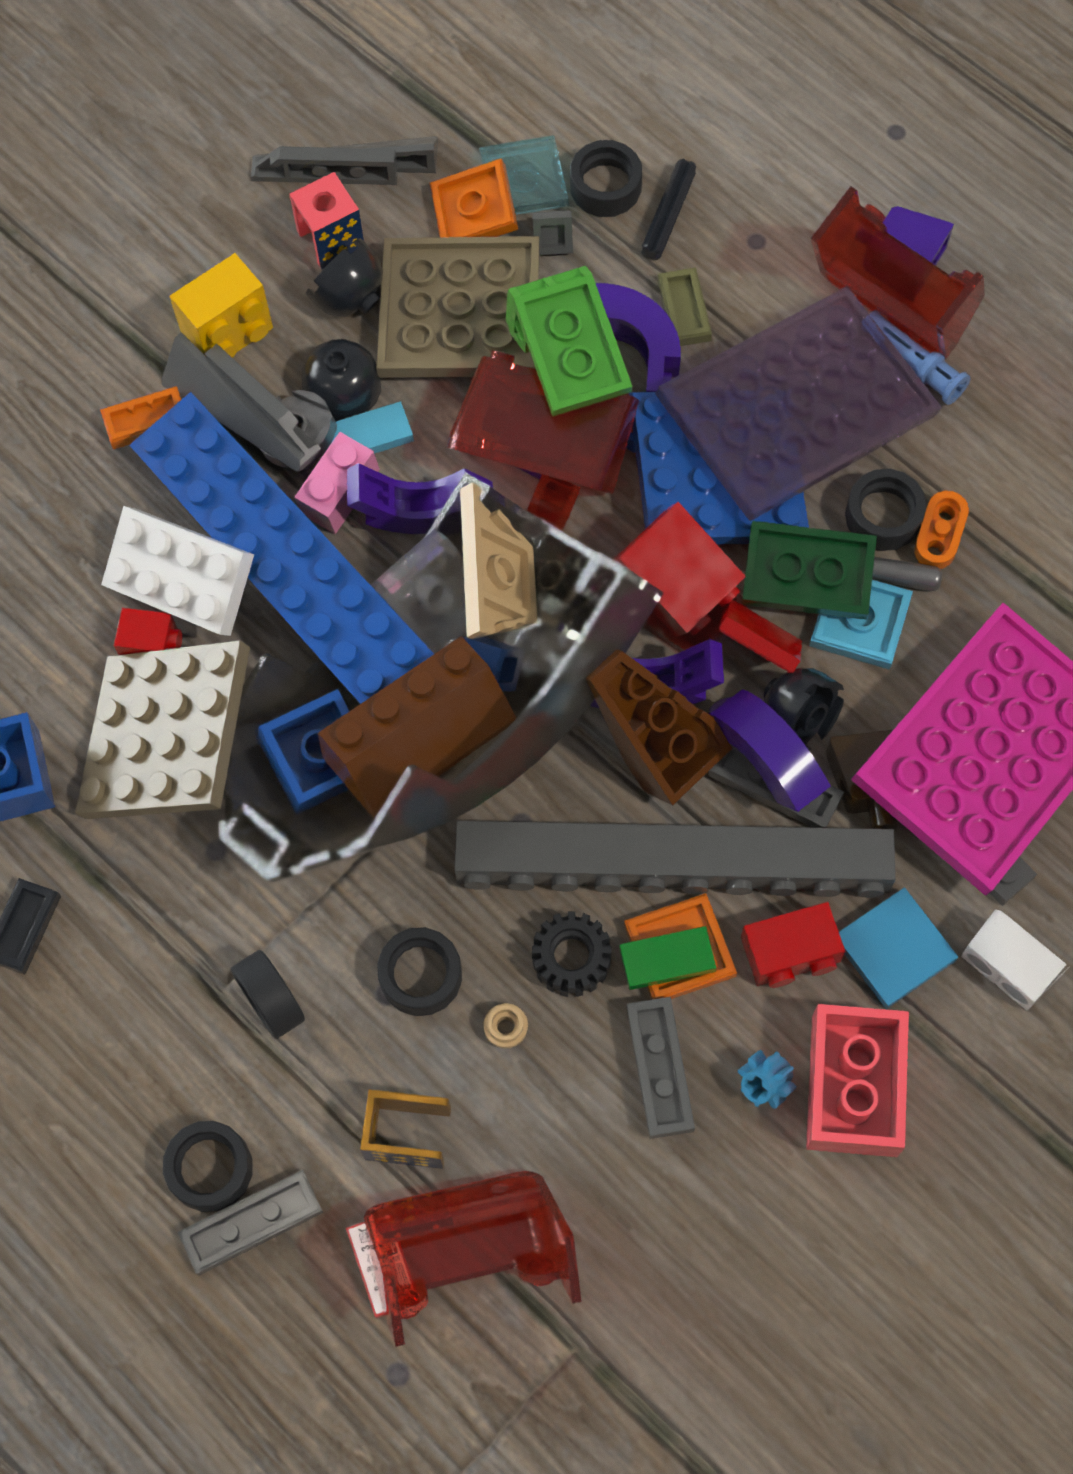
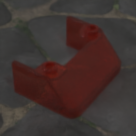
M850 186L810 238L820 273L832 285L869 311L877 310L880 315L906 333L930 353L940 352L946 360L958 344L985 296L984 276L979 272H976L974 275L967 270H963L962 273L953 271L949 275L890 235L886 225L883 223L886 219L884 214L870 204H866L865 207L860 205L858 191Z
M520 1171L384 1202L371 1207L364 1214L365 1230L381 1304L395 1347L405 1345L401 1319L416 1316L428 1304L427 1289L515 1268L522 1280L535 1286H545L554 1280L560 1279L572 1304L582 1302L574 1235L544 1178L536 1172Z

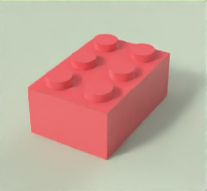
M817 1004L812 1016L806 1150L898 1157L905 1149L909 1011Z

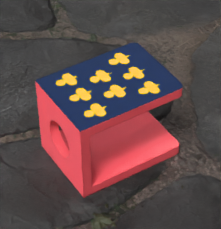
M335 172L289 194L297 232L301 237L312 232L317 262L321 269H324L344 249L350 254L358 249L353 243L356 239L361 238L364 241L359 209Z

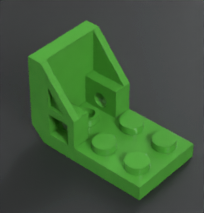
M586 266L508 289L506 307L507 326L511 336L524 353L530 352L552 416L631 393L633 386L593 275Z

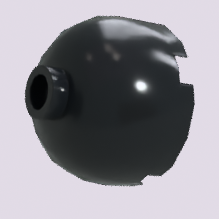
M361 238L353 242L358 249L351 254L346 249L341 251L315 278L314 282L319 286L316 291L309 288L306 291V296L327 314L335 317H348L360 310L365 315L380 300L376 292L382 283L383 270L378 257Z
M346 339L329 340L318 345L307 356L302 368V390L310 391L320 396L325 401L335 421L368 412L377 403L381 393V381L376 369L377 364L371 353L359 343Z
M802 667L796 668L793 673L786 672L779 678L771 680L766 686L763 696L764 702L792 728L810 751L812 748L806 744L812 737L818 733L822 741L836 723L844 703V699L838 696V691L844 690L842 684L825 673L814 668Z

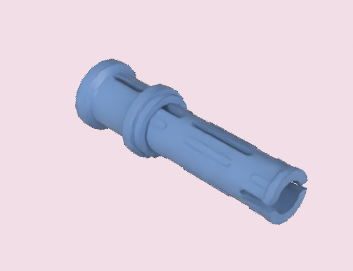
M877 310L872 311L863 321L860 331L867 334L890 354L915 372L917 382L921 385L928 384L943 396L942 401L945 404L950 405L954 403L967 388L971 379L970 375L966 372L960 374L944 361L945 357L940 352H928L906 333L880 315Z

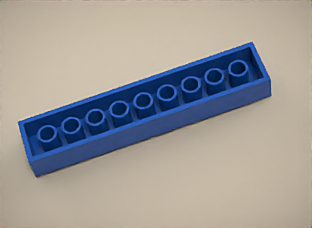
M192 392L187 394L129 445L213 539L254 554L248 579L360 704L434 655L427 645Z

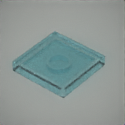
M554 135L479 147L482 165L500 158L503 160L508 175L515 215L569 206V198Z

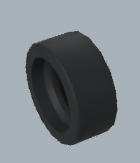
M597 140L585 145L575 154L570 165V193L576 205L582 210L598 217H615L627 212L637 203L642 192V163L634 150L626 144L614 140ZM610 165L620 168L628 175L629 179L628 183L621 189L613 192H601L585 184L583 176L590 169Z
M890 468L873 470L861 476L852 486L845 511L847 527L851 533L877 536L875 550H897L909 544L919 533L927 507L925 494L917 481L904 472ZM877 492L897 495L909 507L910 514L908 520L903 525L894 528L874 525L862 513L861 506L865 497Z
M426 927L409 928L394 935L383 947L377 962L378 980L387 1001L399 1011L413 1016L432 1015L445 1009L457 996L462 983L461 960L453 942L441 932ZM415 947H426L434 950L442 957L446 965V976L443 984L436 992L428 996L415 997L406 994L398 987L394 979V968L397 960L404 952Z
M257 950L231 967V972L242 992L275 1039L280 1038L305 1021V1016L299 1004L263 951Z
M197 1121L182 1128L170 1140L163 1156V1176L168 1189L185 1206L200 1212L220 1211L235 1204L246 1192L253 1175V1159L247 1144L230 1126L217 1121ZM203 1140H216L224 1143L231 1150L234 1157V1172L231 1180L222 1189L213 1193H200L192 1190L185 1183L182 1176V1161L186 1152L194 1144Z

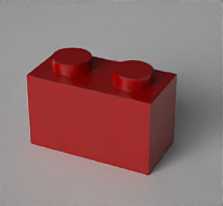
M828 902L744 925L740 937L756 985L761 986L769 983L770 988H778L795 981V975L811 971L812 976L829 973L837 968L836 963L841 962L845 953V948Z

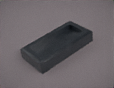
M18 878L0 917V966L26 975L60 901L61 895L59 892Z

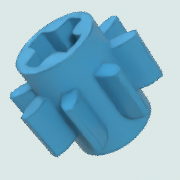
M758 1050L748 1058V1063L738 1070V1073L743 1077L740 1090L756 1107L768 1101L770 1106L775 1109L797 1087L791 1082L794 1067L785 1058L781 1057L777 1051L766 1058L762 1050Z

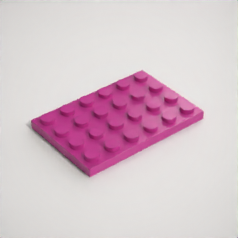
M1002 603L851 780L986 896L996 887L1073 790V661L1005 603Z

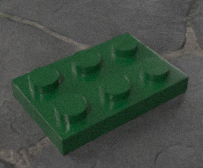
M752 521L742 604L867 620L877 536Z

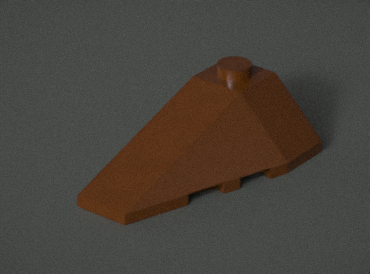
M616 649L586 677V681L624 762L644 792L670 805H674L732 749V746L711 715L697 708L686 700L685 696L671 689L660 681L656 675L619 649Z

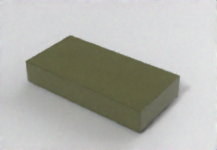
M696 267L659 273L657 282L663 308L677 330L680 346L711 341L712 331Z

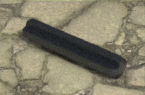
M680 159L674 167L642 244L641 252L646 258L658 260L663 254L696 174V164L693 161Z

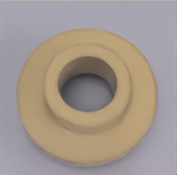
M504 1003L496 1005L485 1016L483 1023L484 1033L489 1042L496 1047L505 1049L515 1047L526 1037L528 1031L526 1015L519 1007L513 1004ZM503 1020H509L514 1024V1029L508 1034H503L497 1029L498 1024Z

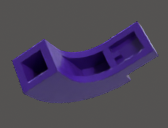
M596 283L615 339L633 346L645 360L647 366L646 392H670L671 377L679 378L681 346L677 330L668 314L651 298L634 289L616 284Z
M358 463L347 469V506L365 513L367 525L390 532L404 534L456 532L462 530L460 489L471 483L477 484L482 489L479 500L492 513L494 512L493 482L465 468L434 481L406 482L390 478Z
M711 639L667 657L652 659L632 658L656 675L660 681L671 689L685 696L686 700L692 704L706 700V690L724 683L722 643ZM600 649L573 662L574 702L599 708L586 681V677L612 654L611 652Z
M742 689L733 697L723 698L710 707V713L708 714L715 719L728 742L736 747L755 767L777 804L799 812L831 787L817 761L798 735L769 705L754 694Z

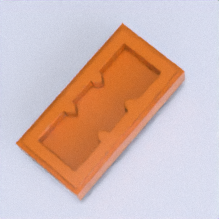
M177 386L101 409V415L113 450L130 445L181 400Z

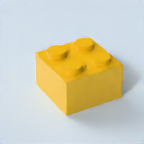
M236 253L169 296L180 331L204 355L217 343L233 358L238 351L252 342L260 341L267 335L268 331L273 329L263 284Z

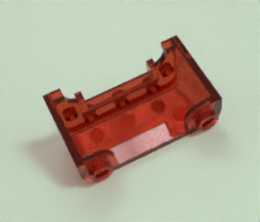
M492 350L490 357L482 356L450 431L446 447L613 494L639 399L627 393L552 416L536 369L514 364L515 356Z

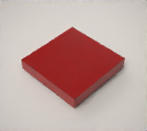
M732 600L725 606L719 627L720 632L788 673L795 671L801 661L802 640L735 600Z

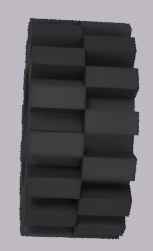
M568 911V916L561 917L560 913L553 915V921L550 923L546 920L541 925V931L536 932L534 945L532 946V962L534 970L537 972V978L541 983L543 981L546 983L548 990L554 992L556 989L560 991V996L568 997V993H575V996L579 997L583 996V991L589 989L591 993L597 989V984L599 982L603 983L607 977V971L610 970L611 946L608 933L603 932L602 924L598 920L593 923L590 921V915L583 913L582 917L575 916L576 911ZM576 939L585 944L589 951V958L582 967L569 970L557 963L554 953L556 947L562 941Z

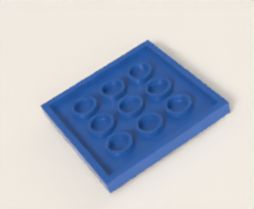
M632 392L629 403L645 529L676 502H679L716 544H749L752 521L809 527L788 392Z

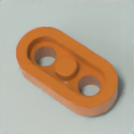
M941 491L933 495L929 500L914 547L915 557L920 564L943 569L954 560L969 513L968 503L963 496L954 491ZM948 513L952 519H942L939 514ZM935 547L941 551V554H931L928 549Z

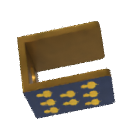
M369 1089L360 1148L365 1160L443 1169L444 1158L440 1151L375 1144L379 1109L449 1117L451 1114L449 1099Z

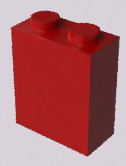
M679 502L668 507L609 563L675 637L688 632L694 636L702 630L711 620L707 614L717 604L723 608L740 593L736 586L746 577Z

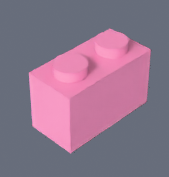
M341 432L335 437L294 497L299 509L311 521L334 534L337 533L353 510V508L347 506V469L360 463L377 472L380 470L373 450Z

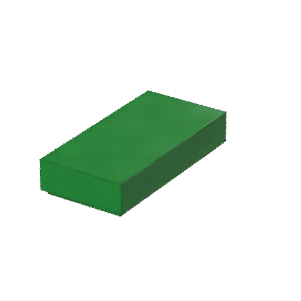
M706 926L623 943L619 946L629 990L716 972V964Z

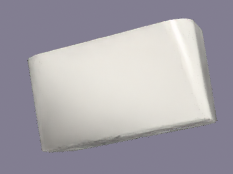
M994 910L961 955L963 959L993 984L995 983L1026 1011L1065 973L1064 971L1061 975H1058L1067 965L1000 910Z

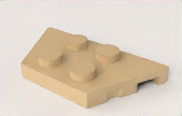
M475 483L460 489L467 637L470 639L523 629L537 623L533 546L520 532H517L512 527L509 519L500 509L491 513L479 500L482 489Z

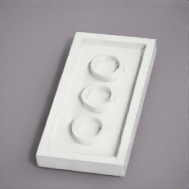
M123 506L101 585L217 634L231 636L254 554L136 508Z

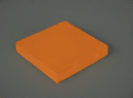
M501 158L430 182L440 237H498L518 230L506 166Z
M706 893L624 921V927L630 942L704 926L707 928L716 964V972L647 986L651 1000L666 997L673 999L737 976V971Z

